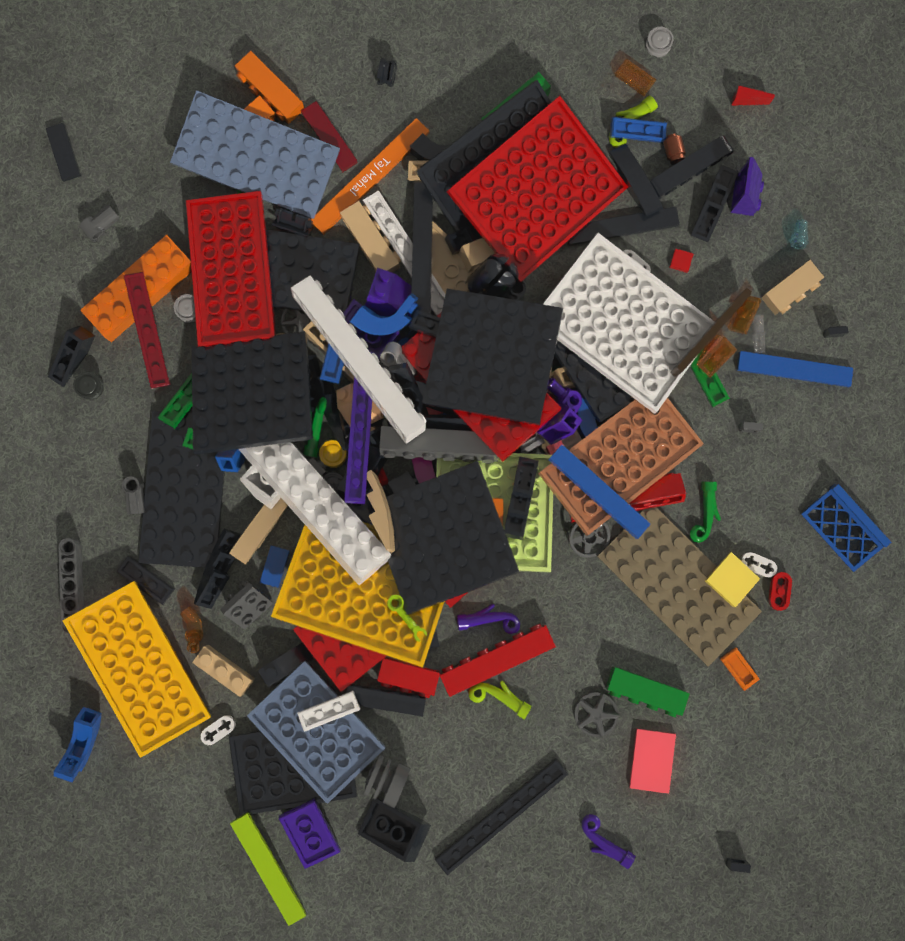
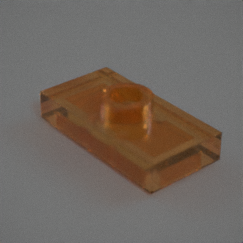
M625 59L615 73L617 78L644 97L656 82L654 77L628 59Z
M749 296L734 313L728 329L733 332L747 334L760 306L761 299Z

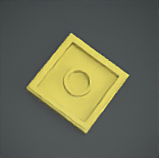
M730 552L708 576L705 582L734 608L760 578Z

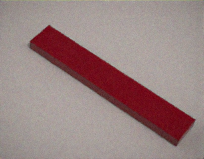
M137 272L123 275L150 387L153 389L168 386L170 382L144 273Z

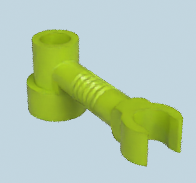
M400 595L390 596L387 601L388 608L399 614L413 632L414 639L420 642L417 632L422 631L427 636L426 630L420 628L409 614L406 615L403 608L404 600ZM393 600L398 602L397 607L392 606L391 602Z

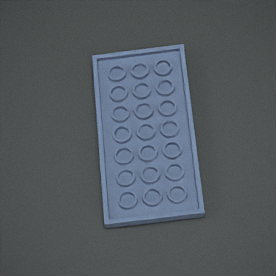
M196 90L170 163L244 193L261 191L264 201L314 219L340 148Z

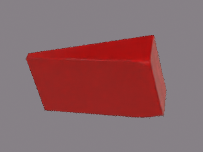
M739 85L734 93L731 105H769L775 95Z

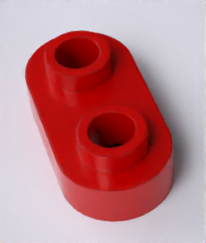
M777 572L771 578L768 602L774 610L783 611L790 604L792 578L788 573ZM779 578L783 579L782 585L778 584ZM777 597L781 599L780 604H776L775 599Z

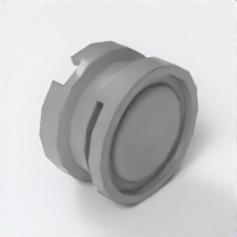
M663 26L653 28L649 32L645 43L647 52L651 56H665L670 51L674 41L672 32Z
M190 294L181 295L174 303L175 314L186 323L196 322L194 296Z
M536 432L533 434L535 437L530 438L520 446V452L527 454L544 444L545 440Z

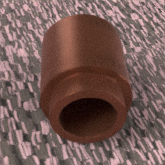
M668 135L666 140L663 141L665 152L670 163L676 164L685 159L684 144L680 135Z

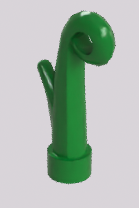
M324 397L318 400L313 416V439L307 440V444L304 445L303 454L307 456L318 457L322 420L327 400Z
M701 482V490H703V526L696 525L692 527L690 537L694 542L700 543L708 538L712 528L713 516H715L716 520H721L715 497L717 482ZM698 530L702 533L699 537L697 536Z

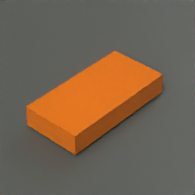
M736 647L720 658L743 691L760 680Z

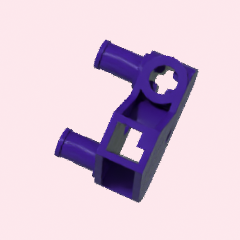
M554 378L549 379L547 389L555 395L554 401L561 407V410L537 431L551 445L573 435L582 422V419L576 414L582 405L580 393L572 391L568 387L563 388Z

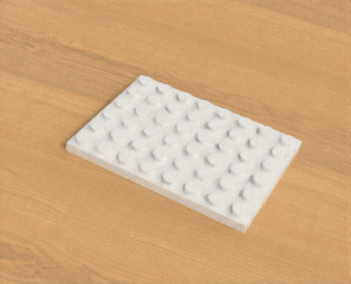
M599 233L593 238L543 304L563 308L557 339L559 342L654 414L660 409L692 362L677 377H674L670 372L714 323L711 318Z

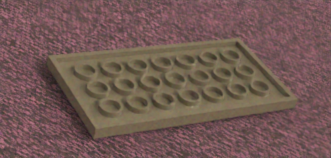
M657 507L643 509L639 514L650 523V526L640 538L635 539L627 530L623 529L597 557L709 667L762 611L747 596L733 608L705 582L717 566Z

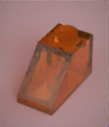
M716 335L703 348L696 365L711 378L737 349L726 337Z

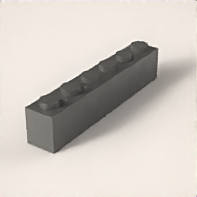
M381 426L380 455H384L387 458L403 456L406 459L423 457L425 460L441 458L444 461L458 459L464 462L482 461L487 464L498 462V457L473 431L425 429L423 433L406 444L393 427Z

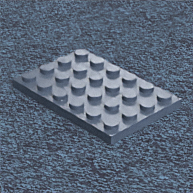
M305 660L256 706L247 717L328 804L386 747L354 712L305 732L303 731L298 712L338 697L334 690Z

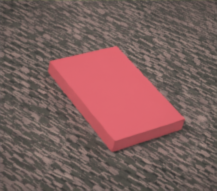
M636 728L629 788L669 794L676 734Z

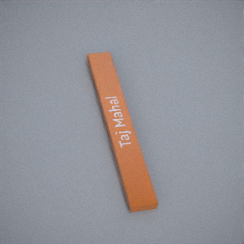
M416 118L315 215L314 219H311L313 225L324 235L341 219V211L360 201L410 152V145L422 133L427 136L430 131Z

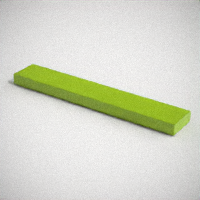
M249 812L231 821V827L288 926L306 917L303 906Z

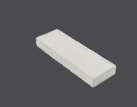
M354 691L302 710L297 714L305 732L360 710Z

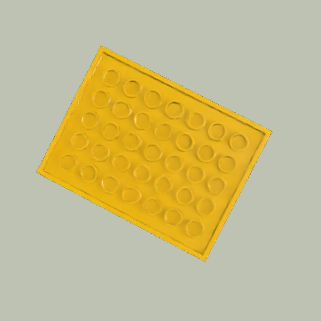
M363 522L381 542L374 525ZM304 525L271 617L423 668L444 602L409 615L420 628L425 629L427 632V636H425L422 631H418L417 637L420 639V642L416 641L413 632L396 611H391L387 606L390 596L400 595L389 562L362 584L358 585L308 527ZM393 600L391 602L393 607L398 606V602L396 600Z

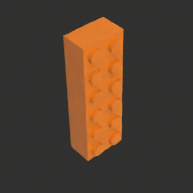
M165 235L80 310L110 342H113L135 322L123 275L143 272L151 306H154L192 272L191 261L168 235Z

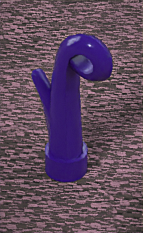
M494 604L472 614L457 615L458 630H466L477 625L503 621L505 632L514 634L520 629V621L511 613L490 612L494 608ZM509 621L514 623V628L508 627Z
M593 814L586 815L582 820L583 832L599 847L591 848V852L611 857L620 862V865L629 869L636 855L628 850L625 851L597 834L595 831L600 827L599 818ZM593 821L595 825L589 826L588 822Z

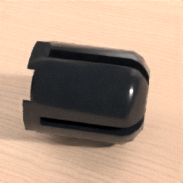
M504 254L490 255L467 278L466 283L468 284L469 291L502 298L518 280L519 273L516 264L513 261L510 262L499 273L509 257Z

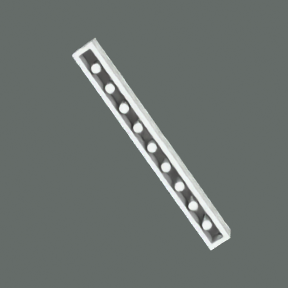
M309 276L291 287L293 298L403 441L407 444L423 433L426 428L424 416L415 411V406L410 398L404 397L400 385L390 379L389 371L385 367L382 368L380 366V361L374 353L371 354L365 340L363 338L359 339L354 326L351 323L348 324L345 321L343 312L334 307L332 298L328 294H324L319 281H314Z

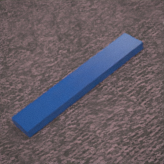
M740 351L738 356L737 371L843 387H851L852 367Z
M561 445L548 459L635 539H639L650 526V523L565 446Z

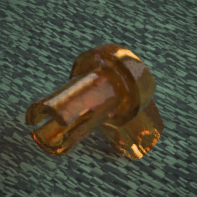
M188 606L180 615L186 623L185 640L188 642L187 651L197 653L200 649L199 642L203 639L202 619L191 606Z

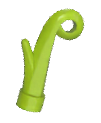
M649 95L642 100V103L628 110L617 112L616 116L638 120L647 113L653 112L658 108L655 99ZM609 134V142L613 147L617 148L626 144L627 139L617 142Z
M500 681L502 689L483 682L470 687L468 694L473 702L480 703L483 701L487 692L516 712L517 716L522 719L526 718L532 707L525 701L523 702L517 698L504 681ZM481 689V696L475 697L474 692Z

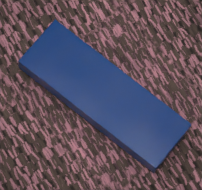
M612 117L610 137L663 143L666 140L667 123Z

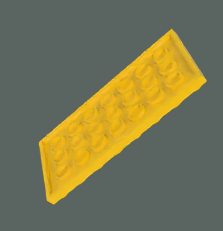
M135 581L63 620L140 758L211 718L208 709Z

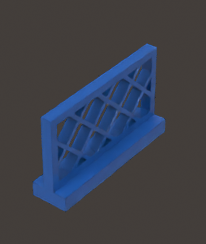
M839 484L832 485L826 493L801 513L853 572L883 547L886 548L892 543ZM831 495L835 499V508H824L825 499ZM813 509L821 510L820 521L811 520L807 514ZM824 510L834 511V522L823 521ZM838 511H845L848 514V523L837 522ZM823 524H834L833 535H825L822 532ZM837 524L848 525L847 536H836ZM851 525L861 528V537L850 536ZM836 538L847 539L846 550L838 549L835 546ZM850 539L861 540L860 551L849 550ZM864 540H872L876 547L872 551H863ZM849 552L860 553L859 561L854 566L849 562Z

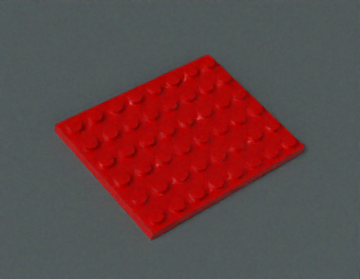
M559 96L446 192L494 253L504 254L509 257L504 264L505 267L512 261L516 264L519 273L517 282L520 283L622 194L628 186L562 97Z

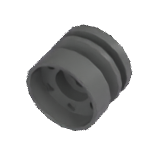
M379 755L365 781L363 795L368 796L371 788L376 791L372 799H376L380 792L384 793L383 803L395 808L411 768L398 763L393 771L390 769L392 760L388 759L384 767L381 765L384 756Z

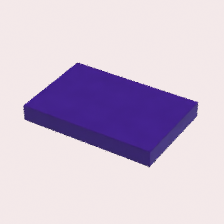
M315 799L279 815L278 819L304 869L340 853L341 849Z

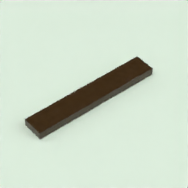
M746 288L734 299L672 369L670 373L674 377H677L687 368L747 300L752 291Z

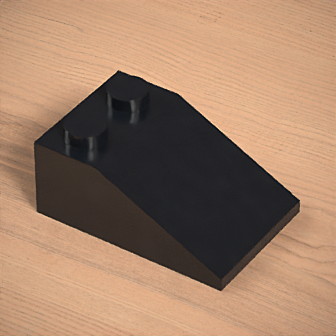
M376 798L373 799L358 835L404 862H415L431 825L397 807L393 808L386 805L382 800Z

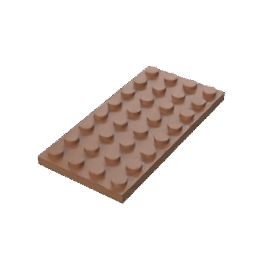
M668 398L655 414L635 399L569 449V451L629 504L704 443ZM552 463L538 473L586 536L611 518L607 512Z

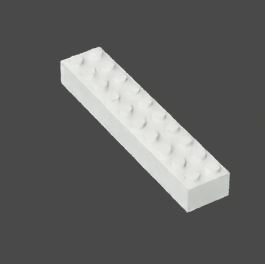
M291 442L239 449L358 585L362 584L388 562L391 553L386 550L383 544Z

